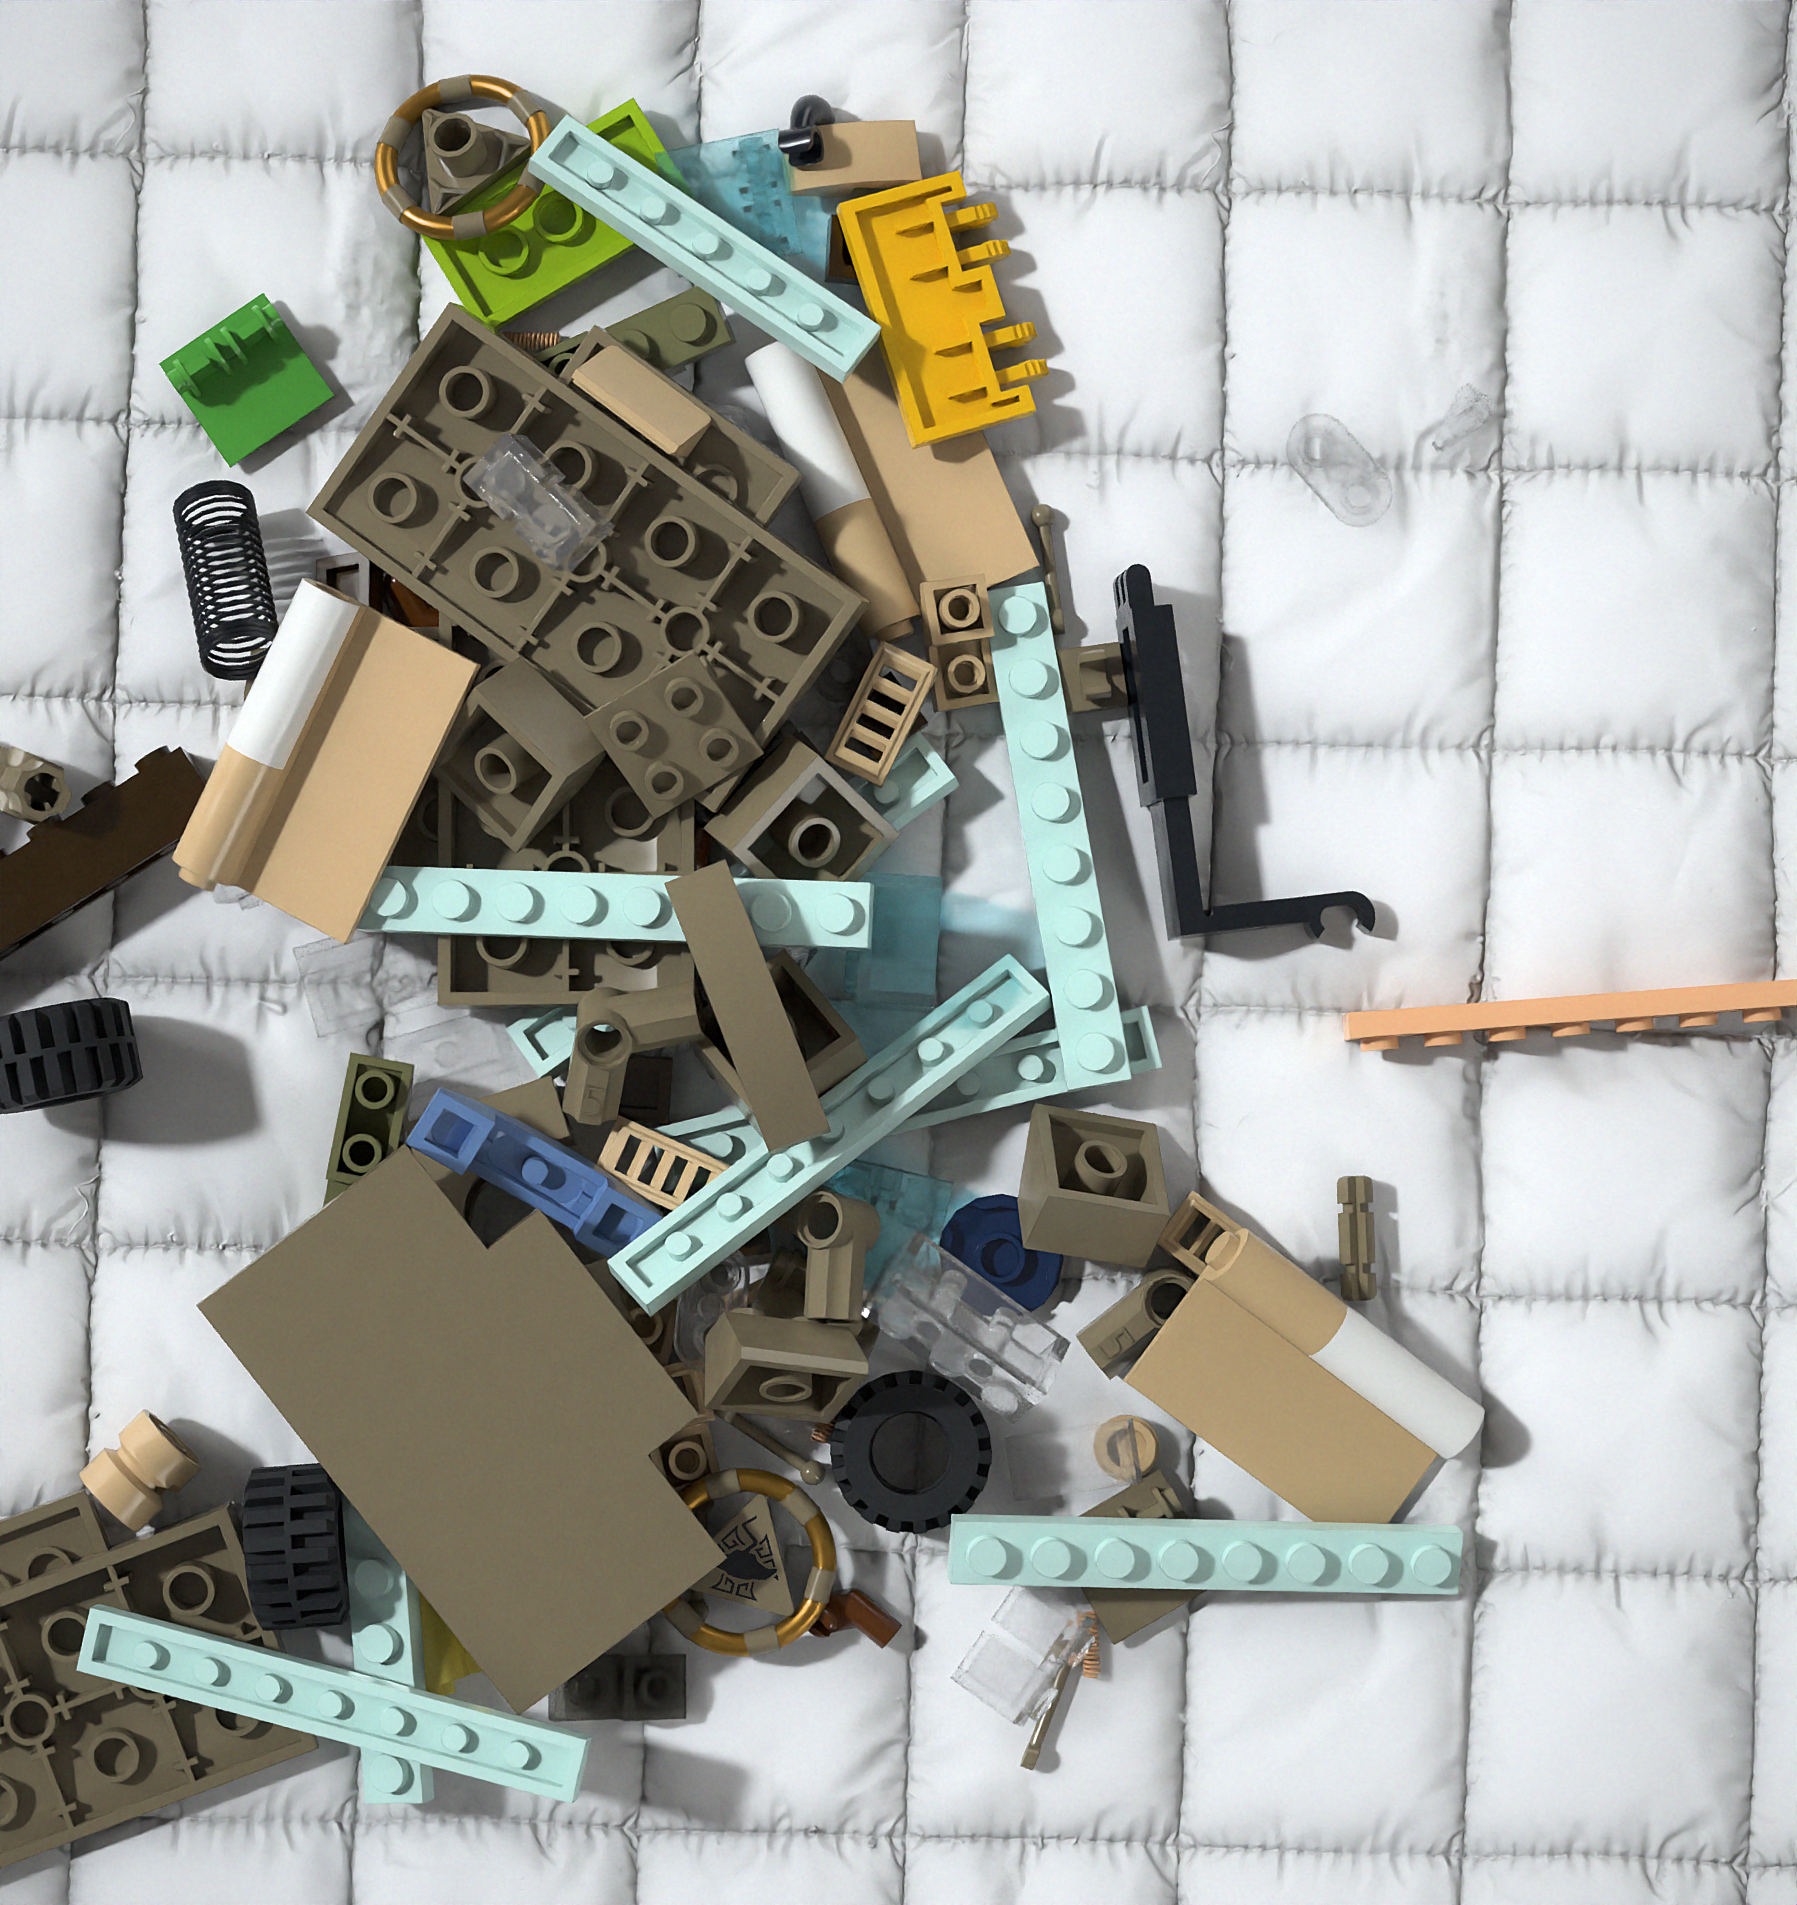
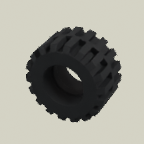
M112 997L85 999L34 1008L0 1017V1114L32 1111L93 1099L129 1089L143 1079L127 1001Z
M920 1370L891 1372L881 1375V1377L868 1382L858 1389L848 1401L849 1404L846 1409L843 1408L834 1426L830 1447L833 1476L842 1492L843 1498L849 1506H852L863 1519L872 1525L874 1523L886 1528V1531L895 1533L912 1532L913 1534H922L935 1528L941 1527L942 1529L951 1524V1514L966 1513L975 1504L974 1501L980 1492H983L988 1480L990 1465L992 1464L989 1429L980 1409L972 1398L949 1379ZM904 1413H918L933 1419L943 1429L949 1442V1460L942 1475L931 1485L916 1490L901 1489L888 1483L876 1469L872 1454L873 1442L879 1429L889 1419Z
M320 1463L253 1468L244 1491L243 1546L249 1599L253 1614L263 1631L343 1625L350 1610L340 1488Z

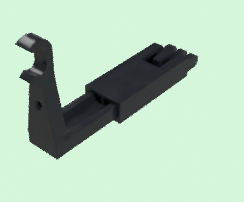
M1142 564L1131 565L1118 575L1113 582L1117 615L1116 628L1129 703L1127 710L1140 808L1150 807L1168 941L1303 924L1306 934L1313 941L1318 939L1325 930L1321 923L1322 911L1325 908L1340 906L1353 908L1358 918L1355 927L1364 934L1370 933L1375 925V910L1371 901L1365 895L1356 891L1213 906L1210 910H1203L1188 800L1197 795V786L1172 604L1155 606L1151 575L1148 568Z

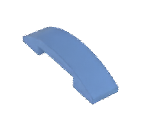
M439 1087L406 1139L408 1146L463 1176L464 1172L468 1170L530 1206L539 1208L544 1214L573 1229L575 1240L609 1259L663 1219V1213L646 1199L567 1146L508 1114L442 1087Z

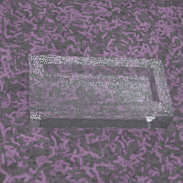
M1133 1418L1013 1435L1004 1438L1014 1501L1134 1485L1143 1482Z

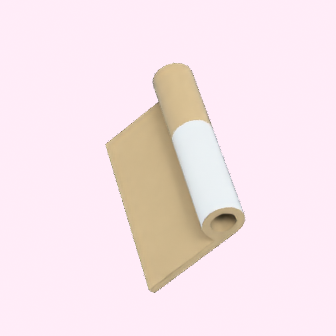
M868 310L862 313L871 319ZM878 340L843 384L780 341L757 350L744 360L786 461L805 474L797 487L836 577L871 602L856 623L863 640L876 638L878 644L881 641L893 644L912 635L915 631L911 623L922 619L920 583L984 573L988 590L1041 566L983 430L912 449Z
M302 578L172 856L173 861L182 867L178 876L186 882L207 891H214L217 883L237 886L339 942L349 944L481 665L332 587L309 578Z
M1242 1228L1234 1234L1226 1231L1214 1241L1205 1257V1262L1208 1264L1123 1380L1313 1522L1388 1524L1438 1455L1450 1459L1460 1453L1470 1443L1481 1426L1485 1411L1480 1404L1247 1228Z

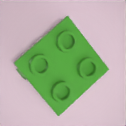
M264 293L159 363L173 387L181 395L230 468L335 397Z

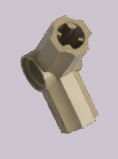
M0 746V811L32 825H37L52 814L64 813L72 796V792L67 788L64 781V768L14 746H11L10 750Z
M694 981L628 994L612 987H598L588 991L581 998L577 1007L576 1030L563 1097L562 1112L573 1116L578 1123L600 1126L603 1122L617 1120L628 1058L631 1053L706 1039L703 1004L699 989ZM597 1025H610L616 1029L600 1031L594 1027Z
M822 1184L772 1222V1224L798 1236L808 1246L804 1316H807L808 1320L824 1319L827 1323L858 1324L862 1320L865 1254L874 1247L878 1240L881 1228L880 1217L875 1207L868 1201L847 1197Z
M1171 1265L1158 1266L1148 1271L1138 1286L1081 1329L1075 1336L1100 1370L1111 1380L1143 1354L1172 1314L1159 1312L1151 1306V1297L1156 1288L1164 1283H1175L1185 1289V1294H1187L1196 1281L1191 1279L1180 1268Z

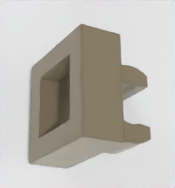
M1119 641L1056 650L1067 715L1127 707L1129 703Z

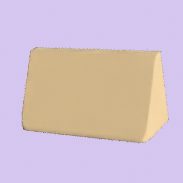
M611 345L606 347L577 368L571 376L574 379L572 381L574 384L669 455L681 458L683 456L688 457L711 425L712 419L709 414L617 346Z

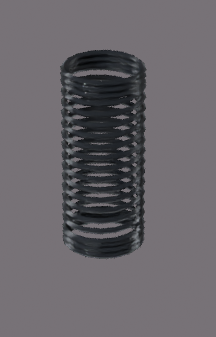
M210 480L188 488L174 502L172 511L180 544L179 549L182 554L181 559L185 571L184 577L187 581L186 586L189 591L191 614L194 619L193 624L199 646L198 652L204 671L213 677L228 681L247 680L257 677L266 657L264 655L268 653L271 645L254 655L240 658L222 657L214 655L210 651L214 650L221 653L253 651L266 645L269 641L273 642L279 630V624L275 612L274 597L271 592L272 587L269 582L267 560L264 556L265 551L262 546L263 541L260 536L261 531L259 529L258 514L253 494L240 483L229 480ZM215 495H230L229 497H214L211 499L200 501L199 503L187 509L185 513L182 515V512L190 504L198 501L199 499ZM216 502H235L247 507L244 509L235 506H217L203 510L187 521L185 520L190 513L198 508ZM219 511L242 513L240 516L221 515L205 519L198 524L192 523L204 515ZM231 520L217 525H207L217 521ZM232 539H242L235 543H223L213 547L205 546L209 543H218ZM196 540L200 541L199 544H194ZM234 548H243L237 552L223 553L216 556H206L211 552H221ZM197 550L203 551L201 553H195ZM236 557H244V559H241L236 562H226L219 565H208L214 561H223L233 559ZM199 559L205 560L202 563L197 562ZM241 566L246 567L239 571H229L222 574H210L217 570H226ZM201 568L207 569L204 572L199 571ZM238 576H248L242 580L228 581L225 583H213L214 581L220 579H228ZM204 577L208 578V580L202 581L201 579ZM241 585H249L248 587H246V588H244V589H242V590H231V591H228V592H215V591L220 590V589H223V588H231V587H236V586H241ZM204 587H209V588H210V589L207 590V591H206V590H203ZM256 587L260 588L258 591L253 590ZM247 594L250 595L244 599H234L228 602H216L219 599ZM207 596L213 597L209 600L205 599ZM242 604H253L242 609H234L231 611H218L226 607H232ZM209 605L214 606L212 609L207 608ZM254 613L253 615L246 618H237L234 620H221L229 616ZM211 614L216 616L214 618H209ZM212 624L218 625L215 628L210 627ZM259 637L266 638L254 645L241 648H221L217 646L219 644L245 643ZM211 659H215V660L222 661V662H225V663H242V662H247V661H252V660H256V661L249 662V663H245V664H241V665H224V664L216 663V662L212 661Z

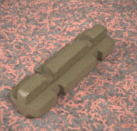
M1365 1175L1343 1176L1337 1181V1204H1342L1343 1213H1338L1340 1264H1345V1274H1340L1341 1296L1347 1301L1372 1300L1377 1294L1376 1273H1371V1263H1376L1374 1212H1369L1368 1203L1373 1202V1183L1371 1178Z

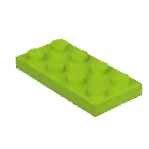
M634 97L585 126L697 202ZM528 161L510 171L452 216L485 211L501 202L516 188ZM545 184L539 198L535 200L526 212L507 226L487 236L457 241L435 239L420 234L462 305L497 331L639 247L548 184Z

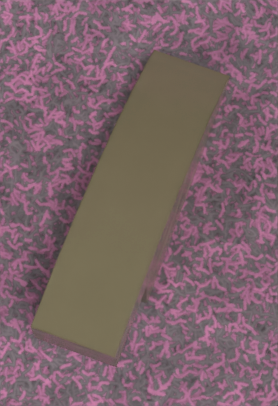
M724 859L665 882L664 885L770 1156L831 1132L726 860Z

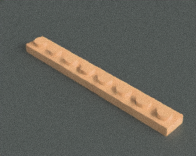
M1797 979L1351 1012L1342 1016L1344 1041L1360 1040L1361 1052L1399 1049L1398 1037L1424 1035V1047L1463 1044L1462 1032L1486 1030L1488 1042H1504L1527 1039L1526 1027L1551 1026L1552 1037L1590 1035V1023L1615 1021L1616 1033L1654 1030L1653 1018L1678 1016L1679 1028L1718 1025L1717 1013L1742 1011L1743 1023L1782 1020L1781 1008L1797 1007Z

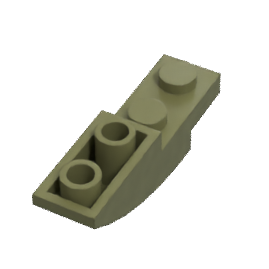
M698 286L604 328V330L669 377L686 371V365L737 343L721 302ZM585 331L532 357L557 375H560L589 332Z
M350 1052L325 1178L328 1180L323 1206L401 1147L406 1134L404 1123L408 1121L415 1069L414 1064Z

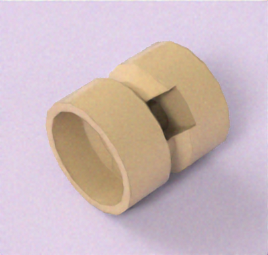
M143 1409L118 1434L121 1446L117 1450L104 1448L79 1473L86 1487L119 1521L135 1532H139L164 1507L162 1494L166 1490L179 1493L203 1469L202 1463L180 1437L156 1415L146 1409Z

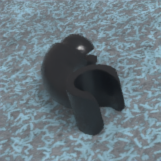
M806 95L799 98L791 111L790 129L781 130L779 133L778 147L782 153L789 154L788 162L792 167L817 164L824 158L823 138L817 126L835 124V115L831 110L830 104L817 95Z

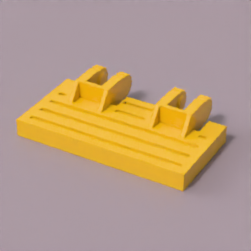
M959 170L839 203L836 208L870 318L882 327L877 340L912 449L1032 416L1036 411L1029 385H1020L1042 379L1049 374L1045 359H1032L1016 366L994 371L990 353L1026 345L1030 340L1038 336L1033 322H1024L982 334L981 327L1000 322L1006 316L990 264L1004 260V258L1011 255L1007 240L1004 239L991 240L956 252L951 235L985 227L999 218L996 205L992 202L947 214L943 213V207L961 203L967 197Z

